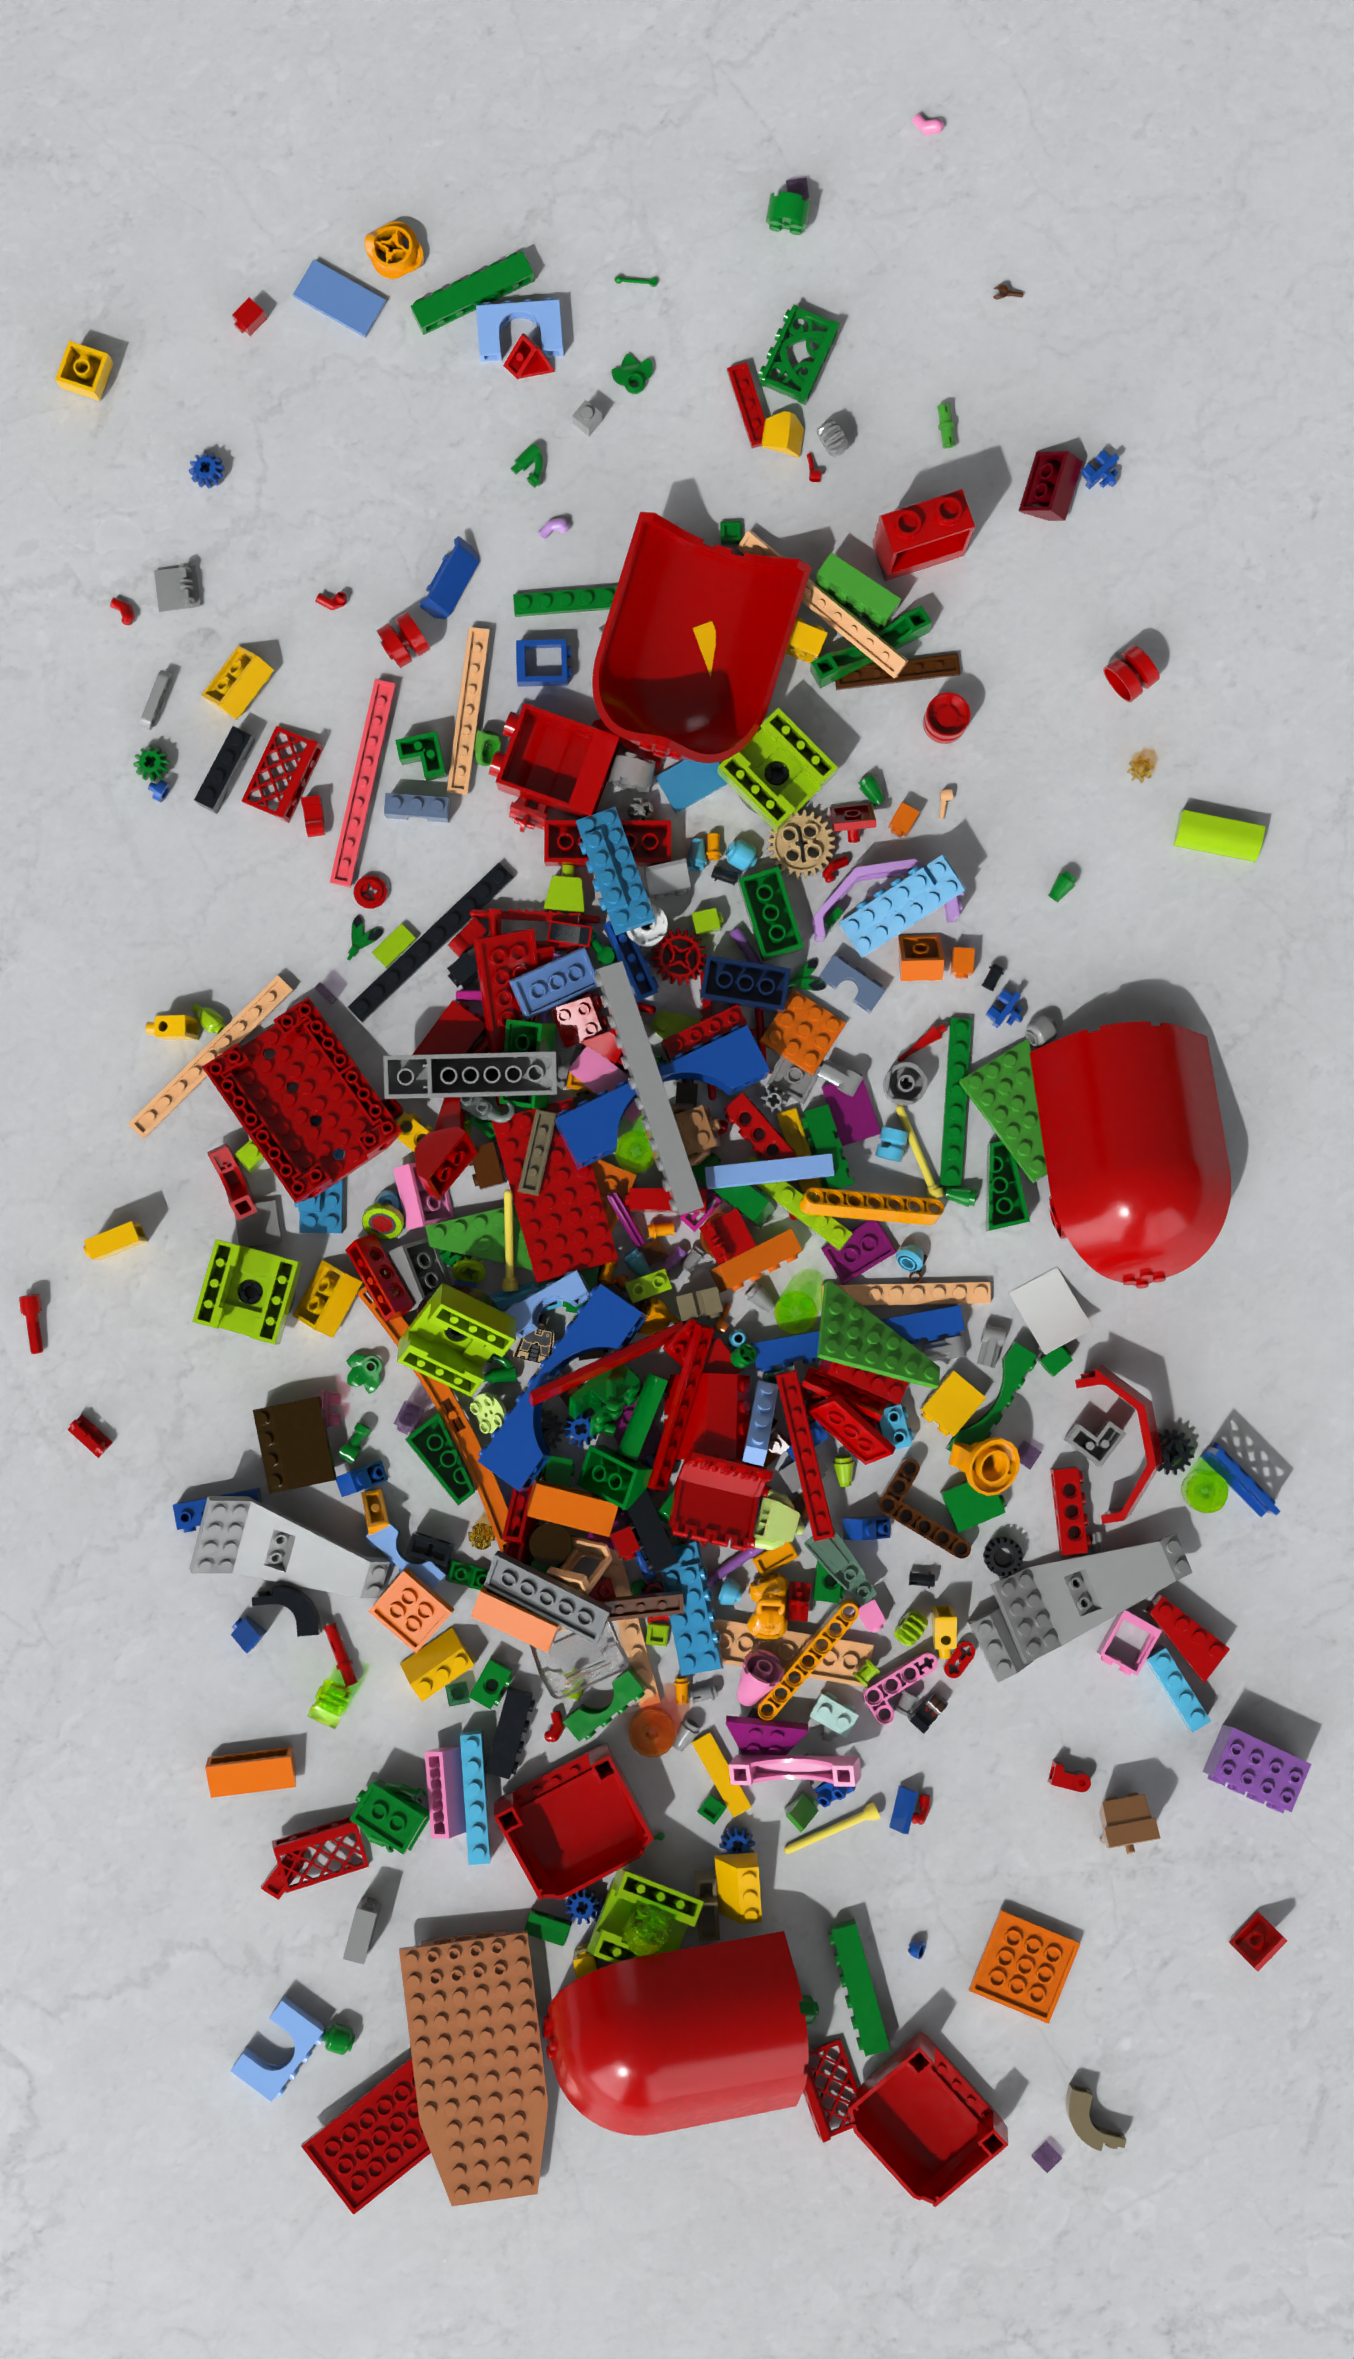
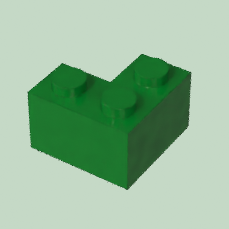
M437 731L395 740L399 760L402 765L421 761L426 781L447 777Z

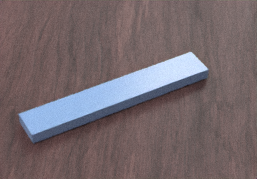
M832 1154L705 1167L706 1185L708 1190L834 1176Z

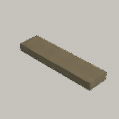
M536 1109L518 1192L539 1196L557 1113Z

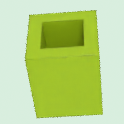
M716 908L691 913L696 936L721 931L720 925L724 924L721 912L717 913Z

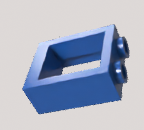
M566 639L516 640L518 687L568 686V679H572V667L568 666L567 658H571V646H567ZM561 648L562 676H526V649Z

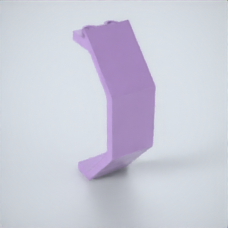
M916 859L856 867L814 915L812 928L815 943L823 942L825 938L823 919L854 884L860 881L909 875L908 872L918 865L922 868L924 865ZM962 892L944 904L947 923L956 922L959 918L960 913H962L961 899L965 893Z

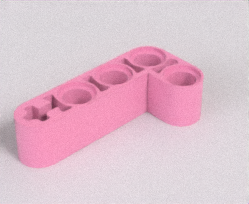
M920 1652L871 1682L863 1689L864 1700L879 1723L889 1724L894 1719V1711L887 1699L937 1668L938 1661L932 1652ZM925 1657L931 1659L930 1666L923 1664ZM914 1663H918L922 1670L921 1672H919L918 1668ZM906 1668H913L915 1670L912 1677H904ZM888 1679H895L897 1681L894 1688H886L885 1683ZM869 1691H878V1697L875 1700L868 1699L867 1694ZM886 1708L890 1711L887 1718H880L878 1716L881 1709Z

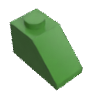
M803 1791L784 1808L786 1817L800 1832L807 1827L819 1811L816 1806L818 1804L817 1800L811 1793L806 1795Z

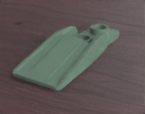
M834 1527L835 1537L814 1542L812 1536L805 1541L804 1545L825 1570L846 1591L851 1593L860 1606L865 1605L877 1595L876 1590L865 1578L866 1575L858 1561Z

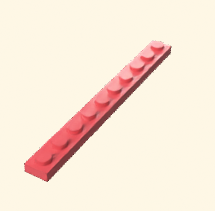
M377 679L374 681L330 878L331 884L350 888L352 886L396 684Z

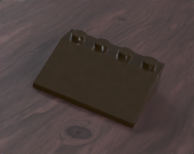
M320 1396L253 1410L269 1494L337 1480Z

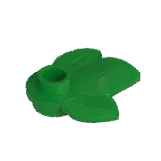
M626 354L621 368L612 369L613 380L617 384L625 386L629 393L639 394L645 388V381L652 375V362L650 359H646L639 364L634 357ZM638 382L639 385L637 387L631 386V383Z
M354 1354L349 1357L346 1362L352 1369L347 1376L348 1385L354 1387L364 1385L369 1394L377 1390L381 1383L379 1373L383 1369L381 1359L375 1355L365 1357L361 1354ZM369 1363H373L375 1368L370 1369Z

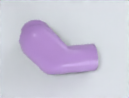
M564 518L550 519L538 531V534L543 539H546L554 530L565 533L569 530V524L566 523L567 520Z

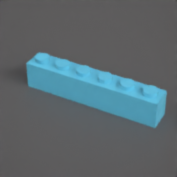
M483 1730L462 1731L460 1734L468 1862L469 1865L490 1864L492 1853Z

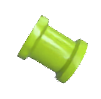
M869 1659L865 1660L866 1663L858 1672L853 1673L865 1687L868 1686V1682L875 1674L880 1673V1670Z

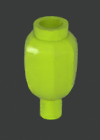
M198 1003L192 1006V1010L197 1014L198 1022L209 1033L219 1034L226 1027L223 1017L210 1007L202 1008Z

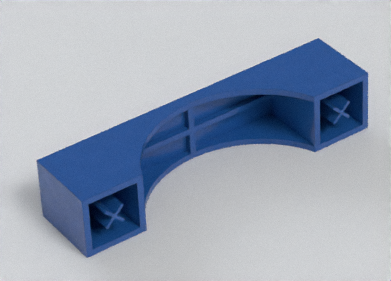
M738 1025L729 1030L730 1033L724 1037L722 1034L717 1035L711 1039L709 1044L705 1046L703 1043L691 1049V1053L687 1055L684 1053L678 1054L672 1058V1062L668 1064L662 1062L657 1065L662 1082L678 1079L698 1080L721 1089L729 1096L767 1078L770 1069L747 1025L744 1027ZM627 1081L617 1084L615 1086L616 1089L608 1092V1090L600 1092L596 1095L597 1098L590 1102L586 1099L578 1103L577 1108L572 1111L565 1109L558 1113L555 1125L578 1170L616 1152L617 1132L626 1110L637 1098L635 1089L632 1090Z
M600 1284L592 1289L589 1294L591 1298L587 1304L583 1303L578 1309L576 1320L574 1322L571 1321L565 1328V1336L562 1340L558 1339L552 1347L554 1351L550 1357L547 1356L542 1361L540 1372L531 1377L526 1392H521L515 1401L517 1405L513 1411L510 1409L504 1416V1424L501 1428L497 1427L491 1435L492 1441L488 1446L485 1445L479 1452L480 1458L478 1462L518 1491H528L551 1458L542 1433L541 1414L543 1402L531 1406L529 1402L530 1391L553 1381L566 1365L584 1354L603 1349L620 1350L628 1346L648 1318L646 1313L605 1285Z

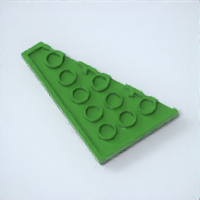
M1026 1039L961 1079L959 1084L1030 1181L1035 1183L1047 1175L1029 1053L1031 1049L1030 1043Z
M513 1205L514 1266L533 1270L516 1207ZM504 1207L425 1226L429 1245L432 1248L505 1264Z
M827 1281L824 1284L817 1358L936 1389L939 1386L940 1366L834 1283Z

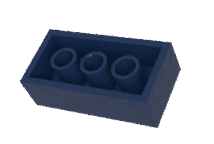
M707 955L700 999L784 1013L791 968Z

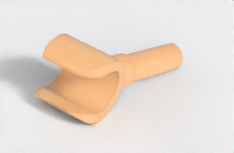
M945 789L940 792L941 808L939 818L944 819L946 801L953 800L952 789Z

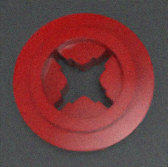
M372 875L364 876L354 886V898L363 908L375 909L382 906L385 899H387L386 885L379 877ZM369 884L373 890L379 891L373 894V901H371L368 895L363 894L368 891Z

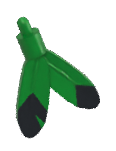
M356 916L352 922V946L348 951L349 956L347 960L350 961L352 957H355L359 949L377 941L381 937L383 930L377 928L363 935L362 919L360 916Z
M814 959L804 964L794 978L789 980L788 989L795 986L812 991L825 989L826 985L822 981L808 978L816 969L817 960Z

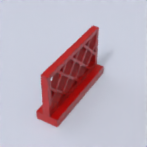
M276 726L241 802L289 823L324 748L317 741L309 740ZM282 733L287 736L288 743L278 746L276 740L279 734ZM300 742L307 744L303 752L296 754L293 745ZM291 747L293 756L283 760L280 750ZM277 752L280 761L269 765V755ZM295 760L297 764L296 769L288 773L285 764ZM282 766L284 775L274 779L271 769ZM268 771L271 780L261 784L259 780L260 775ZM286 779L288 783L287 788L279 792L276 783ZM273 784L276 793L265 797L262 788ZM259 790L262 799L256 802L250 801L251 794ZM278 798L279 805L277 810L269 809L267 802Z
M810 1366L800 1385L803 1400H806L808 1403L805 1406L806 1413L809 1407L814 1404L812 1398L819 1397L820 1401L826 1399L825 1397L829 1398L838 1394L874 1428L878 1421H880L887 1404L886 1400ZM805 1388L813 1391V1393H808ZM864 1414L872 1418L866 1419Z
M351 1816L272 1841L273 1851L286 1893L369 1867L358 1825L349 1820ZM355 1832L357 1839L353 1846L342 1842L346 1835ZM331 1840L337 1843L332 1853L322 1849L326 1841ZM340 1845L350 1850L345 1860L335 1855ZM311 1847L316 1850L311 1860L301 1855L304 1848ZM319 1852L329 1856L325 1866L314 1862ZM353 1852L362 1856V1863L354 1865L348 1862ZM289 1853L295 1856V1859L291 1866L282 1863L280 1856ZM298 1859L309 1863L304 1873L294 1869ZM332 1859L343 1863L339 1870L332 1871L328 1869ZM312 1865L322 1870L318 1877L312 1878L307 1875ZM291 1872L301 1876L298 1883L289 1886L287 1878Z
M840 2038L809 2050V2057L812 2055L821 2057L816 2069L809 2066V2064L804 2065V2071H807L808 2075L803 2094L817 2135L823 2143L831 2140L830 2137L853 2128L852 2121L848 2118V2110H846L844 2116L834 2112L839 2100L848 2104V2106L850 2104L849 2101L841 2098L845 2086L851 2088L854 2094L858 2090ZM834 2046H838L839 2049L836 2061L827 2057L829 2049ZM825 2059L834 2063L830 2075L820 2071ZM838 2065L845 2068L847 2072L843 2081L833 2077ZM818 2074L828 2078L824 2089L817 2087L815 2084ZM832 2080L841 2084L837 2096L827 2091ZM825 2094L835 2098L830 2110L823 2107L822 2104ZM832 2115L841 2118L842 2121L839 2127L831 2130L829 2122Z

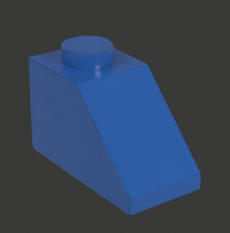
M246 1616L244 1619L239 1618L232 1626L234 1631L231 1636L244 1652L249 1653L267 1631L249 1616Z

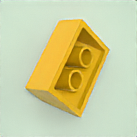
M237 646L201 696L225 714L237 720L244 714L251 700L258 695V691L263 684L270 679L274 669L256 654Z
M322 1260L293 1316L314 1330L333 1338L363 1282Z
M451 1627L417 1653L404 1660L400 1665L410 1686L421 1702H423L476 1664V1660L454 1628Z
M757 1852L714 1855L718 1913L740 1924L762 1922Z

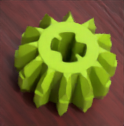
M912 1609L898 1622V1625L895 1627L894 1636L900 1643L910 1647L923 1635L927 1628L928 1620L919 1611L917 1612Z

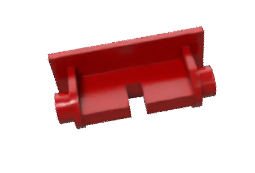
M83 1414L77 1420L75 1419L68 1428V1431L97 1458L113 1443Z

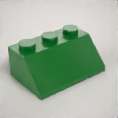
M589 1445L577 1485L624 1510H628L646 1490L653 1469L605 1445Z

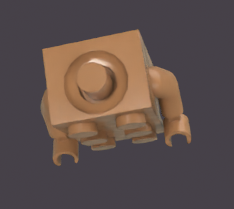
M691 1103L671 1104L670 1106L690 1166L699 1165L710 1155V1149L722 1145L718 1130L721 1129L718 1117L713 1118L709 1105L695 1107ZM647 1130V1131H645V1132H646L647 1138L650 1139L651 1136H650L649 1130ZM652 1151L654 1159H658L656 1151Z

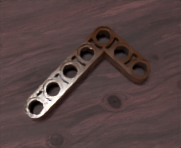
M904 1458L877 1501L878 1508L884 1514L960 1559L968 1557L971 1552V1546L965 1539L902 1502L920 1471V1466L916 1460ZM907 1462H913L915 1465L912 1473L904 1471V1465ZM901 1480L904 1483V1488L898 1492L894 1491V1482ZM887 1498L893 1501V1506L889 1510H885L882 1507V1502ZM905 1509L911 1511V1518L907 1521L900 1518L901 1512ZM926 1520L929 1522V1529L922 1532L919 1530V1523ZM940 1532H946L948 1535L947 1540L943 1543L937 1541V1535ZM958 1543H965V1551L961 1554L956 1553V1545Z

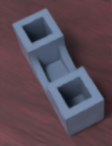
M385 793L384 815L389 819L407 820L409 817H417L431 822L449 823L451 802L449 797Z
M833 955L818 978L835 990L843 981L849 980L854 982L858 988V994L853 1003L870 1014L885 993V990L882 989L884 985L875 979L869 980L865 977L866 973L858 967L854 969L849 966V961L844 957Z

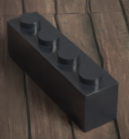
M646 1489L628 1510L622 1508L621 1510L622 1512H627L629 1517L626 1520L627 1524L631 1526L632 1531H635L638 1537L636 1540L641 1549L639 1551H644L646 1559H644V1563L648 1571L652 1570L653 1574H656L678 1564L679 1561Z
M508 1687L485 1773L509 1780L511 1774L516 1775L519 1762L515 1761L517 1753H522L525 1742L521 1741L522 1733H527L530 1720H526L528 1711L533 1712L536 1701L532 1699L533 1693Z

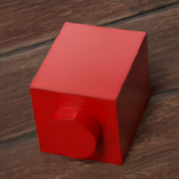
M250 297L232 314L235 321L234 326L242 334L246 332L249 336L267 320L264 310Z
M631 1526L610 1535V1540L619 1560L625 1558V1561L637 1557L636 1552L641 1549Z

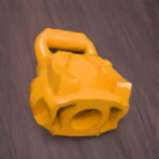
M650 1298L640 1307V1310L646 1313L648 1318L638 1332L652 1335L667 1328L670 1323L676 1324L681 1321L668 1311L666 1304L661 1300Z
M773 1573L750 1583L749 1596L752 1601L758 1603L763 1597L781 1598L785 1602L784 1616L786 1617L788 1602L786 1595L789 1586L787 1579L781 1573Z
M763 1597L758 1601L752 1616L747 1622L750 1634L761 1639H778L786 1633L788 1629V1621L784 1616L786 1606L781 1598Z

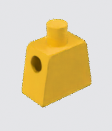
M187 1015L155 1016V1022L146 1023V1033L148 1035L154 1034L156 1038L163 1040H199V1022L197 1018Z
M931 1606L932 1642L935 1649H938V1658L949 1659L951 1658V1649L957 1648V1616L953 1606Z

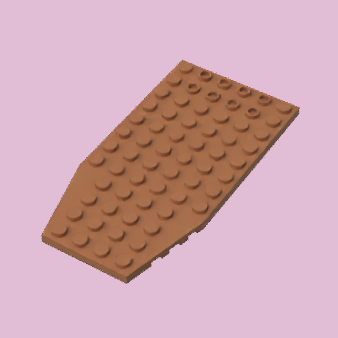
M507 1929L430 1939L421 1941V1945L399 1948L419 2121L451 2206L538 2194L548 2113V2094L528 1930L507 1933Z

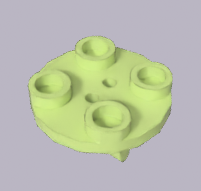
M488 1392L479 1394L474 1399V1402L470 1404V1411L474 1414L481 1432L485 1434L493 1433L497 1427L501 1428L505 1422L503 1418L507 1413L504 1404L499 1399V1395L495 1396Z

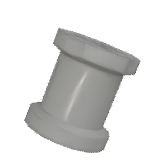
M902 1690V1696L893 1709L910 1717L912 1707L915 1701L919 1700V1697L909 1691Z

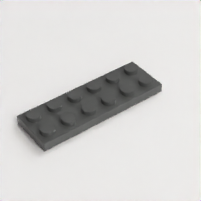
M499 1550L493 1557L483 1586L595 1644H598L612 1611L611 1607Z

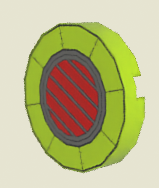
M381 1203L368 1206L364 1210L361 1221L363 1228L369 1235L375 1234L381 1240H391L398 1237L404 1226V1218L401 1212L392 1205L386 1204L384 1206Z

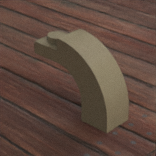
M1069 2084L1066 2094V2110L1068 2118L1080 2139L1099 2151H1102L1103 2143L1112 2149H1118V2147L1125 2148L1126 2138L1123 2133L1101 2128L1090 2120L1089 2111L1093 2098L1091 2090Z

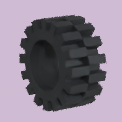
M996 1537L993 1541L988 1542L989 1544L985 1547L983 1557L987 1568L998 1576H1009L1010 1574H1015V1571L1021 1568L1023 1553L1021 1547L1014 1540L1006 1537ZM1002 1548L1008 1549L1011 1553V1560L1005 1565L997 1563L995 1559L996 1552Z

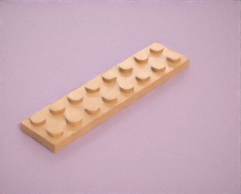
M716 1618L715 1622L716 1630L719 1631L721 1637L719 1646L722 1661L724 1664L736 1666L743 1665L744 1658L750 1651L758 1652L760 1649L771 1652L778 1657L781 1668L784 1667L785 1670L814 1635L787 1630L778 1639H761L750 1634L745 1622ZM819 1639L816 1645L824 1647L828 1642L825 1639ZM840 1639L808 1678L865 1687L853 1673L858 1672L866 1663V1659L872 1662L874 1644ZM806 1655L802 1659L805 1663H811L814 1660L811 1655ZM796 1671L790 1673V1675L800 1676Z

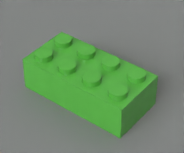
M830 553L816 575L815 584L833 596L842 606L846 605L851 608V612L860 618L863 616L869 620L868 623L876 629H885L898 610L901 598L833 553Z

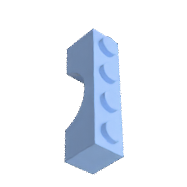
M577 1270L570 1271L557 1282L548 1283L545 1289L529 1294L524 1301L510 1305L504 1313L516 1318V1336L521 1339L538 1329L539 1316L548 1304L555 1301H565L577 1307L591 1298L589 1296L591 1291L584 1277Z
M758 1380L742 1462L760 1466L764 1465L776 1405L778 1384Z
M390 1520L388 1527L372 1535H369V1533L366 1535L369 1539L367 1543L375 1550L379 1548L384 1553L383 1557H387L390 1564L395 1563L400 1568L398 1570L400 1573L407 1567L432 1590L447 1574L436 1563L430 1561L413 1562L404 1557L398 1546L400 1529Z

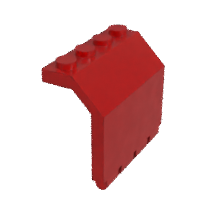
M722 1373L701 1374L676 1460H685L686 1455L694 1452V1450L704 1451L707 1456L712 1457L714 1455L725 1456L726 1460L743 1459L749 1430L750 1376ZM672 1374L670 1379H667L665 1394H670V1398H664V1415L669 1414L680 1374Z
M694 1450V1452L686 1455L676 1480L668 1526L672 1527L671 1534L687 1538L688 1531H690V1539L706 1543L710 1535V1544L727 1547L729 1540H731L730 1548L745 1552L747 1544H752L759 1497L765 1483L772 1480L773 1471L767 1470L766 1466L754 1465L753 1467L747 1465L746 1462H742V1460H734L732 1462L726 1460L725 1456L714 1455L712 1457L707 1456L704 1451Z

